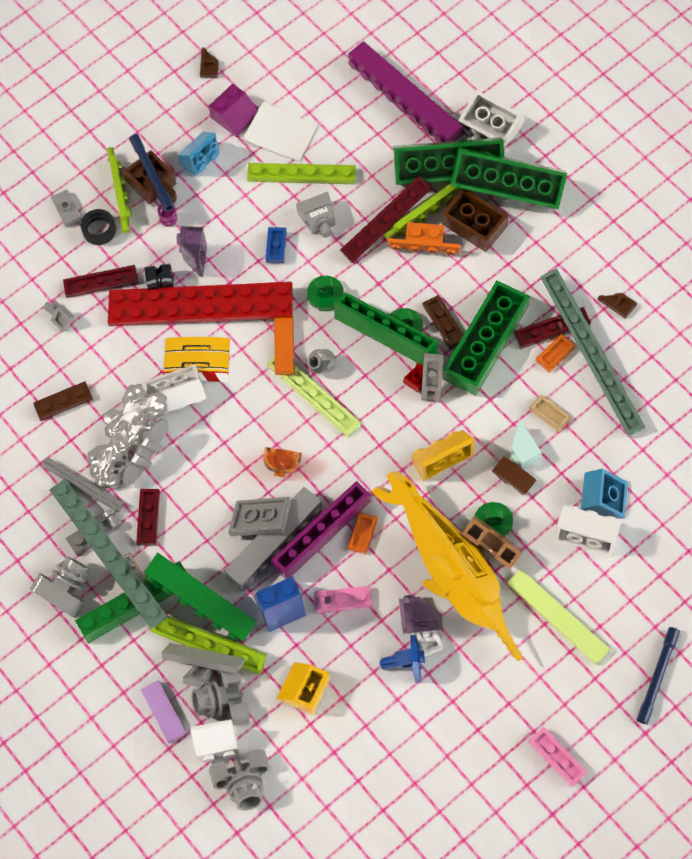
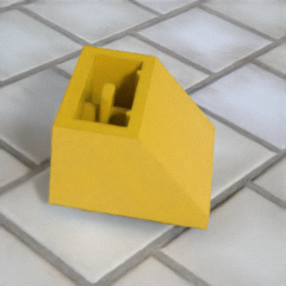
M294 662L277 699L314 715L329 684L330 674L313 665Z

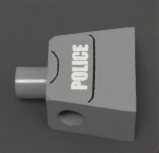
M328 192L296 204L298 216L312 234L321 232L324 238L333 234L331 227L335 226L336 222Z

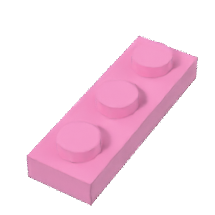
M544 727L528 741L571 788L587 774V771Z

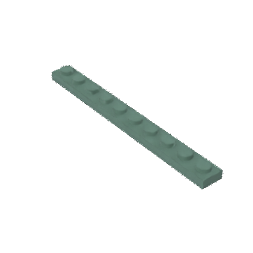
M556 268L540 276L541 281L627 436L629 437L645 429L644 423L558 269Z
M64 479L49 489L149 627L152 629L168 618L67 480Z

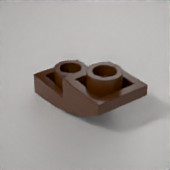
M504 456L491 471L505 484L509 483L522 496L536 482V479Z

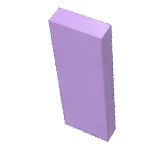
M159 680L141 689L168 743L187 734Z

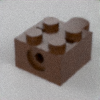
M150 150L147 152V155L165 191L169 194L174 204L177 200L176 191L172 188L177 184L174 172ZM140 159L123 171L126 182L148 205L158 199V195Z

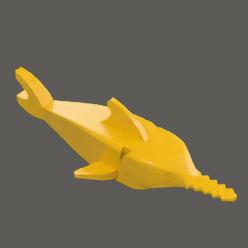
M397 471L390 472L387 478L392 486V490L377 486L371 492L386 503L404 506L417 548L432 579H425L423 581L424 587L432 593L448 599L456 611L467 621L497 632V636L502 639V643L507 646V650L511 652L512 657L517 661L522 660L521 651L518 650L517 644L513 642V638L506 628L499 596V582L487 564L482 546H474L463 536L458 528L419 495L416 487L407 477Z

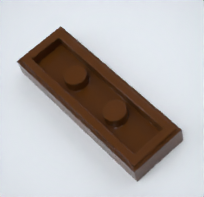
M437 295L423 302V308L449 350L456 347L462 339L463 333L440 296Z

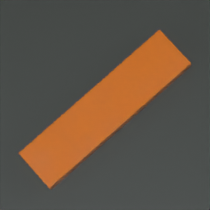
M293 317L274 318L275 375L294 374Z

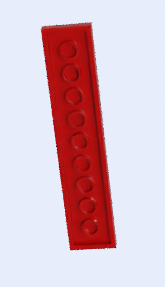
M292 281L162 287L148 290L147 288L109 290V326L293 317Z

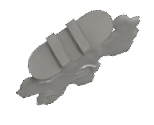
M142 384L130 385L127 387L122 398L123 410L111 409L102 414L103 421L106 423L105 435L110 438V442L107 445L96 446L87 454L90 464V475L96 479L95 485L101 489L105 486L112 489L118 488L121 483L120 473L125 470L122 477L123 483L131 485L140 477L145 468L149 469L152 464L150 459L155 451L159 452L162 448L160 443L169 426L168 421L165 419H161L154 424V420L157 417L164 415L168 411L166 404L167 396L157 391L146 397ZM146 419L150 420V425L146 422ZM148 431L147 435L141 443L143 432ZM137 446V451L131 461H129L128 453L130 449ZM119 461L125 463V465L122 464L121 467L114 466L115 463Z

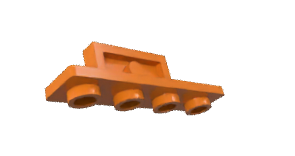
M407 222L406 240L387 238V246L393 250L406 248L412 252L427 250L429 253H438L440 251L448 255L461 253L460 244L443 243L444 225Z

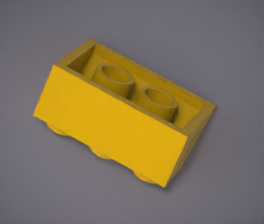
M464 430L454 431L447 438L436 440L425 449L420 448L416 450L412 455V463L422 481L474 456V439Z

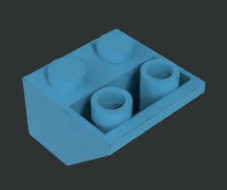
M201 132L178 154L180 165L194 176L199 172H203L206 166L211 161H214L220 153L216 134L214 132Z

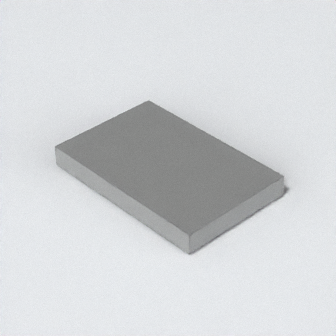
M290 497L236 501L228 531L229 535L246 536L284 533L292 500Z

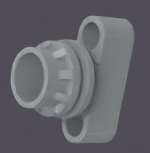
M66 556L64 561L57 564L56 568L58 571H52V574L56 576L54 581L39 573L30 589L66 614L77 618L86 602L74 595L73 591L75 588L82 590L83 587L80 583L85 584L86 573L89 568L72 557Z
M218 671L220 687L213 681L210 684L205 683L202 688L192 690V704L197 716L204 715L211 718L215 715V717H220L222 710L225 709L227 720H232L234 726L249 723L250 715L247 702L242 703L243 693L239 691L238 686L242 682L240 672L232 674Z
M262 749L246 753L248 762L241 764V761L236 760L234 762L235 766L227 769L225 761H222L209 768L213 787L215 789L226 788L230 799L236 803L239 810H252L263 802L262 793L264 787L261 775L270 771V764L266 752Z

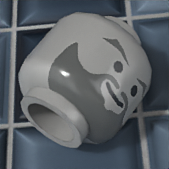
M316 349L308 357V366L316 374L329 373L336 364L335 355L328 349Z

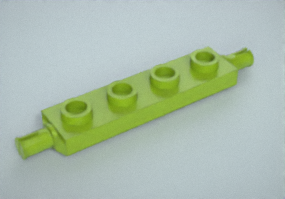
M109 147L107 148L108 161L110 162L122 233H129V217H132L130 206H126V202L129 201L127 191H123V186H126L124 175H120V171H123L121 160L117 161L114 148Z
M449 184L395 223L392 229L384 234V237L387 239L395 235L398 237L403 234L406 235L407 222L423 223L431 213H437L442 205L450 203L455 198V192H457L459 187Z

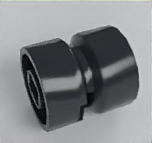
M170 263L161 264L159 268L155 265L144 268L148 290L158 289L160 286L163 288L174 287Z

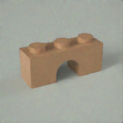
M475 515L462 532L463 536L477 546L480 545L494 555L495 559L509 569L512 568L522 554L523 550Z

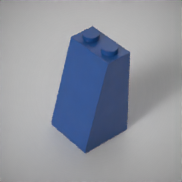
M293 576L254 594V599L269 632L306 616L302 596Z

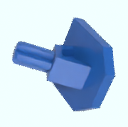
M410 635L411 649L397 651L393 656L381 658L379 664L383 670L395 667L402 669L413 668L415 683L421 682L420 669H422L421 663H425V653L420 651L417 635Z

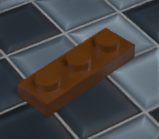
M86 381L33 402L40 421H43L91 401L93 398Z

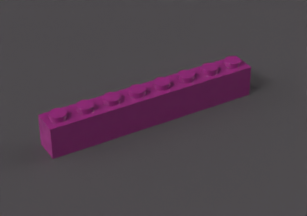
M362 41L348 53L350 67L353 70H357L365 80H369L377 91L384 93L390 102L393 101L401 112L408 114L410 119L414 123H418L425 133L431 134L436 142L456 141L462 136L461 124L366 42Z

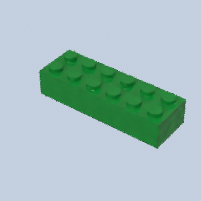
M500 137L393 146L396 185L411 184L419 175L426 183L450 181L458 147L504 157L503 139Z
M458 147L450 185L559 209L568 173L565 170Z
M496 280L445 365L443 380L477 396L528 309L530 296Z

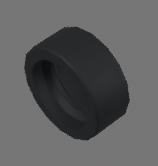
M104 209L91 210L81 219L80 227L82 234L87 242L93 245L107 244L116 235L117 228L114 218ZM96 220H105L109 223L108 229L98 235L89 233L88 227Z

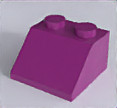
M233 83L208 106L210 117L235 137L252 123L258 111L248 95Z

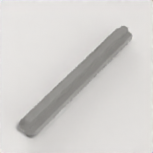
M49 457L45 458L42 462L45 469L63 480L66 479L68 483L114 511L120 512L123 508V503Z

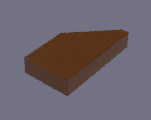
M202 47L200 78H218V59L212 56L206 48Z
M623 293L598 296V301L624 319L637 306L635 301Z

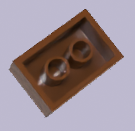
M462 188L442 212V225L484 252H487L507 228L508 215L467 189Z

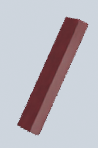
M135 265L63 279L65 296L70 298L138 284Z
M579 308L588 325H591L585 308ZM561 315L515 330L514 335L520 349L558 337L561 334L564 335L570 331Z

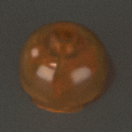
M264 447V465L268 470L274 472V476L285 477V474H291L298 469L302 452Z

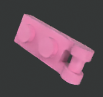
M369 586L328 591L318 590L314 592V597L317 600V605L315 606L317 613L372 607ZM331 598V604H325V599Z

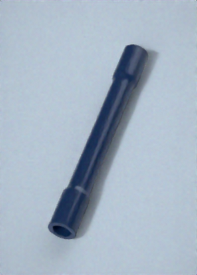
M133 134L129 137V141L137 153L164 211H170L174 208V204L169 194L165 191L139 135Z
M668 628L647 694L636 719L639 723L645 725L649 723L655 699L680 634V630L677 628Z

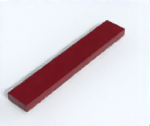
M419 175L340 249L341 253L353 263L431 190V187Z

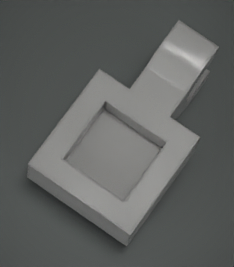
M56 300L53 301L52 305L46 302L43 308L52 315L51 321L62 332L67 331L74 316Z

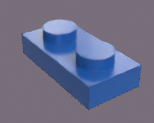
M268 227L266 263H284L287 237L286 227Z

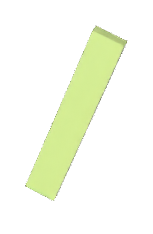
M275 357L267 363V367L274 373ZM295 364L294 374L277 375L347 438L361 425L359 420Z
M520 569L507 582V585L595 665L610 651L601 640L523 570Z

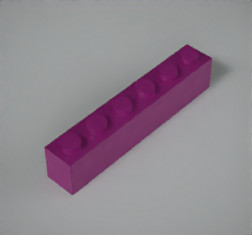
M357 481L354 482L271 560L273 568L284 579L294 575L371 502L370 493Z

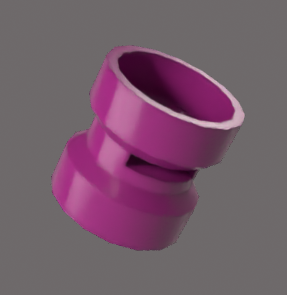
M160 204L157 209L160 223L165 227L175 225L178 220L175 207L170 211H164Z

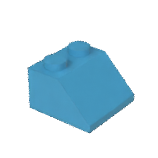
M603 468L585 472L581 509L586 512L588 510L597 512L598 515L604 517L625 518L628 482Z

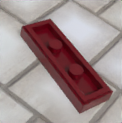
M140 489L137 546H157L159 489Z

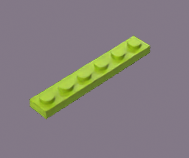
M248 163L247 180L248 182L355 184L356 165Z
M167 615L168 618L150 631L188 647L244 658L242 668L259 675L263 671L268 655Z

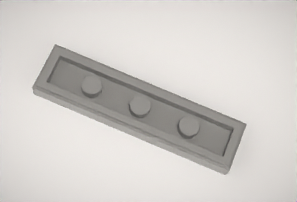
M169 643L162 651V659L237 674L244 665V658L173 643Z

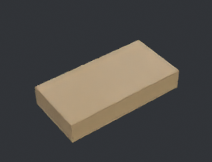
M542 394L529 407L532 413L558 433L571 420L570 415Z

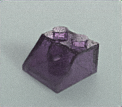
M181 226L180 233H177L179 253H182L183 260L199 277H203L207 252L203 227Z
M406 595L399 599L403 634L443 630L442 614L422 598Z

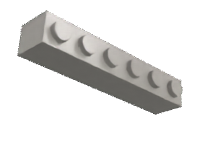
M303 487L292 499L284 533L257 535L224 570L226 577L242 591L246 588H251L256 582L260 573L264 574L268 570L269 564L272 562L271 560L300 531L302 532L309 525L308 522L313 517L316 518L320 515L323 508L322 501L307 488Z

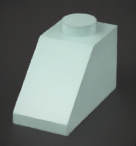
M519 422L511 448L510 459L522 469H525L541 460L542 452L522 422Z

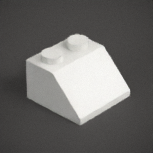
M232 720L190 727L196 756L199 761L211 762L215 760L214 758L221 756L223 758H232L235 754L239 753L236 729Z

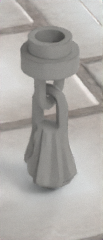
M460 113L451 115L457 122L461 116ZM458 122L466 132L465 137L467 140L483 139L480 133L473 129L468 130L466 125Z

